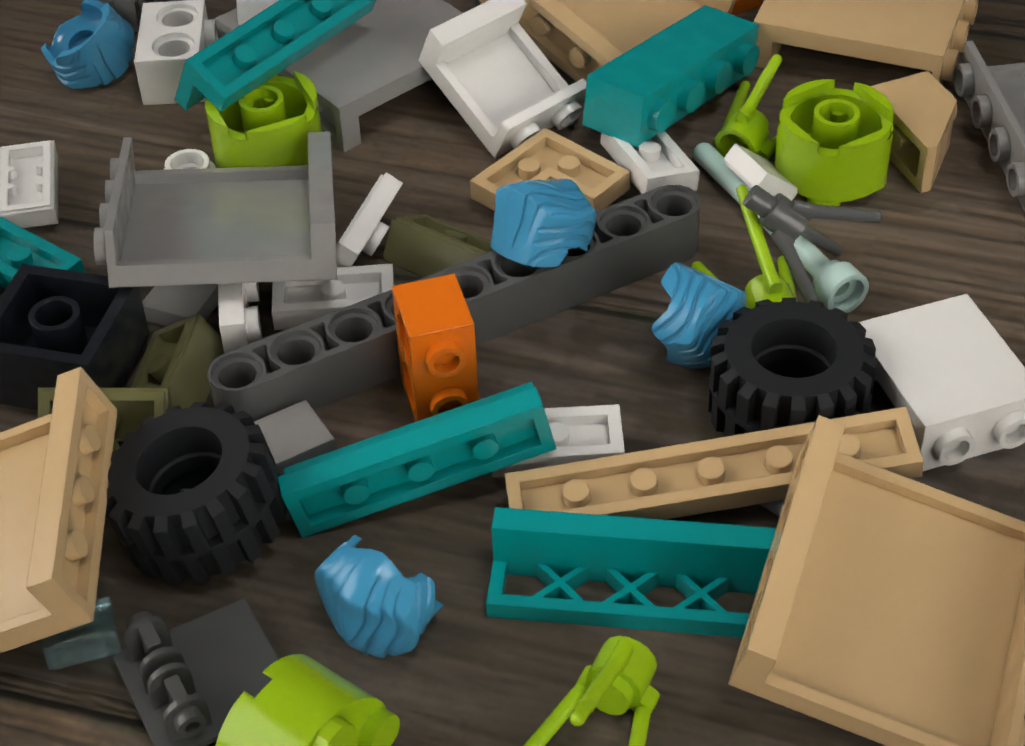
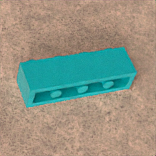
M707 5L702 6L588 74L582 125L628 142L638 148L639 145L649 141L657 133L664 132L668 127L689 113L694 112L698 107L716 95L721 94L725 89L743 77L748 76L754 70L759 58V47L756 45L759 24Z

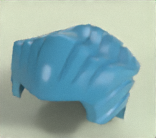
M84 0L80 5L82 9L81 15L59 25L52 45L48 46L45 43L41 47L45 58L64 86L72 89L98 87L99 84L107 85L111 83L114 79H118L130 66L128 63L134 56V52L131 49L135 46V39L131 24L117 14L108 2L105 4L97 0Z
M565 178L546 181L525 180L501 186L496 190V208L494 210L490 247L498 254L517 263L532 267H558L568 254V249L578 247L583 251L588 250L587 246L591 244L595 228L596 210L591 207V203L573 180Z
M674 262L661 280V284L670 296L671 302L667 311L653 323L652 332L666 347L667 362L688 369L710 367L711 345L713 337L717 336L718 327L724 320H733V312L746 307L747 293L683 263Z
M354 535L338 547L315 570V584L325 610L340 637L356 651L379 658H385L387 654L397 656L410 652L418 644L419 636L423 634L426 625L444 605L435 600V583L424 573H419L414 577H404L383 552L373 549L356 548L362 538Z

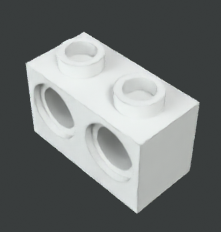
M205 0L143 3L134 59L143 105L176 104L177 102L174 99L185 60L218 40L215 19L208 20Z

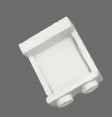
M489 0L430 29L418 59L419 63L494 158L513 148L515 149L543 128L550 129L555 126L558 130L568 127L583 112L581 104L585 99L586 80L582 78L568 85L518 22L527 5L524 0Z
M968 294L859 322L866 329L865 337L873 339L876 347L875 358H877L874 381L879 383L895 408L907 407L924 461L923 471L944 465H955L968 458L1003 448H1015L1025 443V367Z

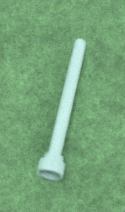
M703 142L694 148L693 157L695 161L740 204L736 188L739 185L747 186L749 191L751 188L725 164L724 157L711 144ZM762 226L771 235L772 232ZM799 236L795 240L793 245L805 270L813 277V286L819 301L823 302L824 306L829 310L838 308L849 313L856 309L868 293L869 282L867 278L849 262L828 259L812 242L804 237Z

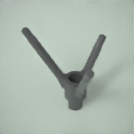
M758 185L751 188L743 201L745 207L760 216L759 224L772 232L771 237L782 252L805 303H808L810 300L819 301L793 245L795 240L802 236L834 256L842 253V247L810 226L808 222L812 218L880 223L883 218L881 211L816 205L799 200L793 202L781 193L773 196Z

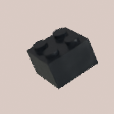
M22 264L0 297V404L38 410V388H56L57 375L78 367H82L99 388H121L150 336L139 287L109 288L108 276Z

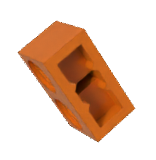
M455 273L392 286L401 380L415 422L479 400L475 325Z

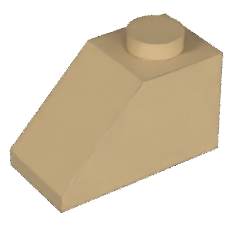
M929 71L870 86L885 95L893 105L894 130L890 160L920 194L930 191L950 145L953 121L957 116V100Z

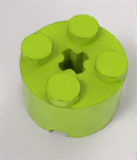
M294 70V78L277 74L221 112L206 98L205 109L217 168L308 165V132H322L317 90L314 83L304 74Z
M835 79L814 80L793 88L783 99V107L779 113L775 167L787 180L798 188L797 194L807 197V202L811 204L839 207L841 202L861 199L883 189L887 180L894 130V109L892 103L878 90L854 82L853 90L835 88Z
M292 654L273 662L262 672L272 678V680L256 697L245 691L240 695L221 727L215 746H391L398 735L400 719L396 714L389 711L381 700L305 654Z

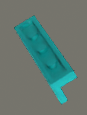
M279 0L185 60L174 100L186 111L204 98H207L221 112L371 12L376 0Z
M532 382L285 467L283 468L284 475L278 476L281 496L301 537L304 538L556 450L557 448L537 388L533 386Z
M495 507L491 527L493 564L486 599V616L491 618L742 638L750 613L727 612L715 600L727 592L756 594L776 528ZM508 575L537 577L547 586L533 596L505 594ZM588 581L606 582L616 593L606 600L598 602L585 601L574 590ZM658 586L676 588L687 599L675 607L655 606L644 595Z

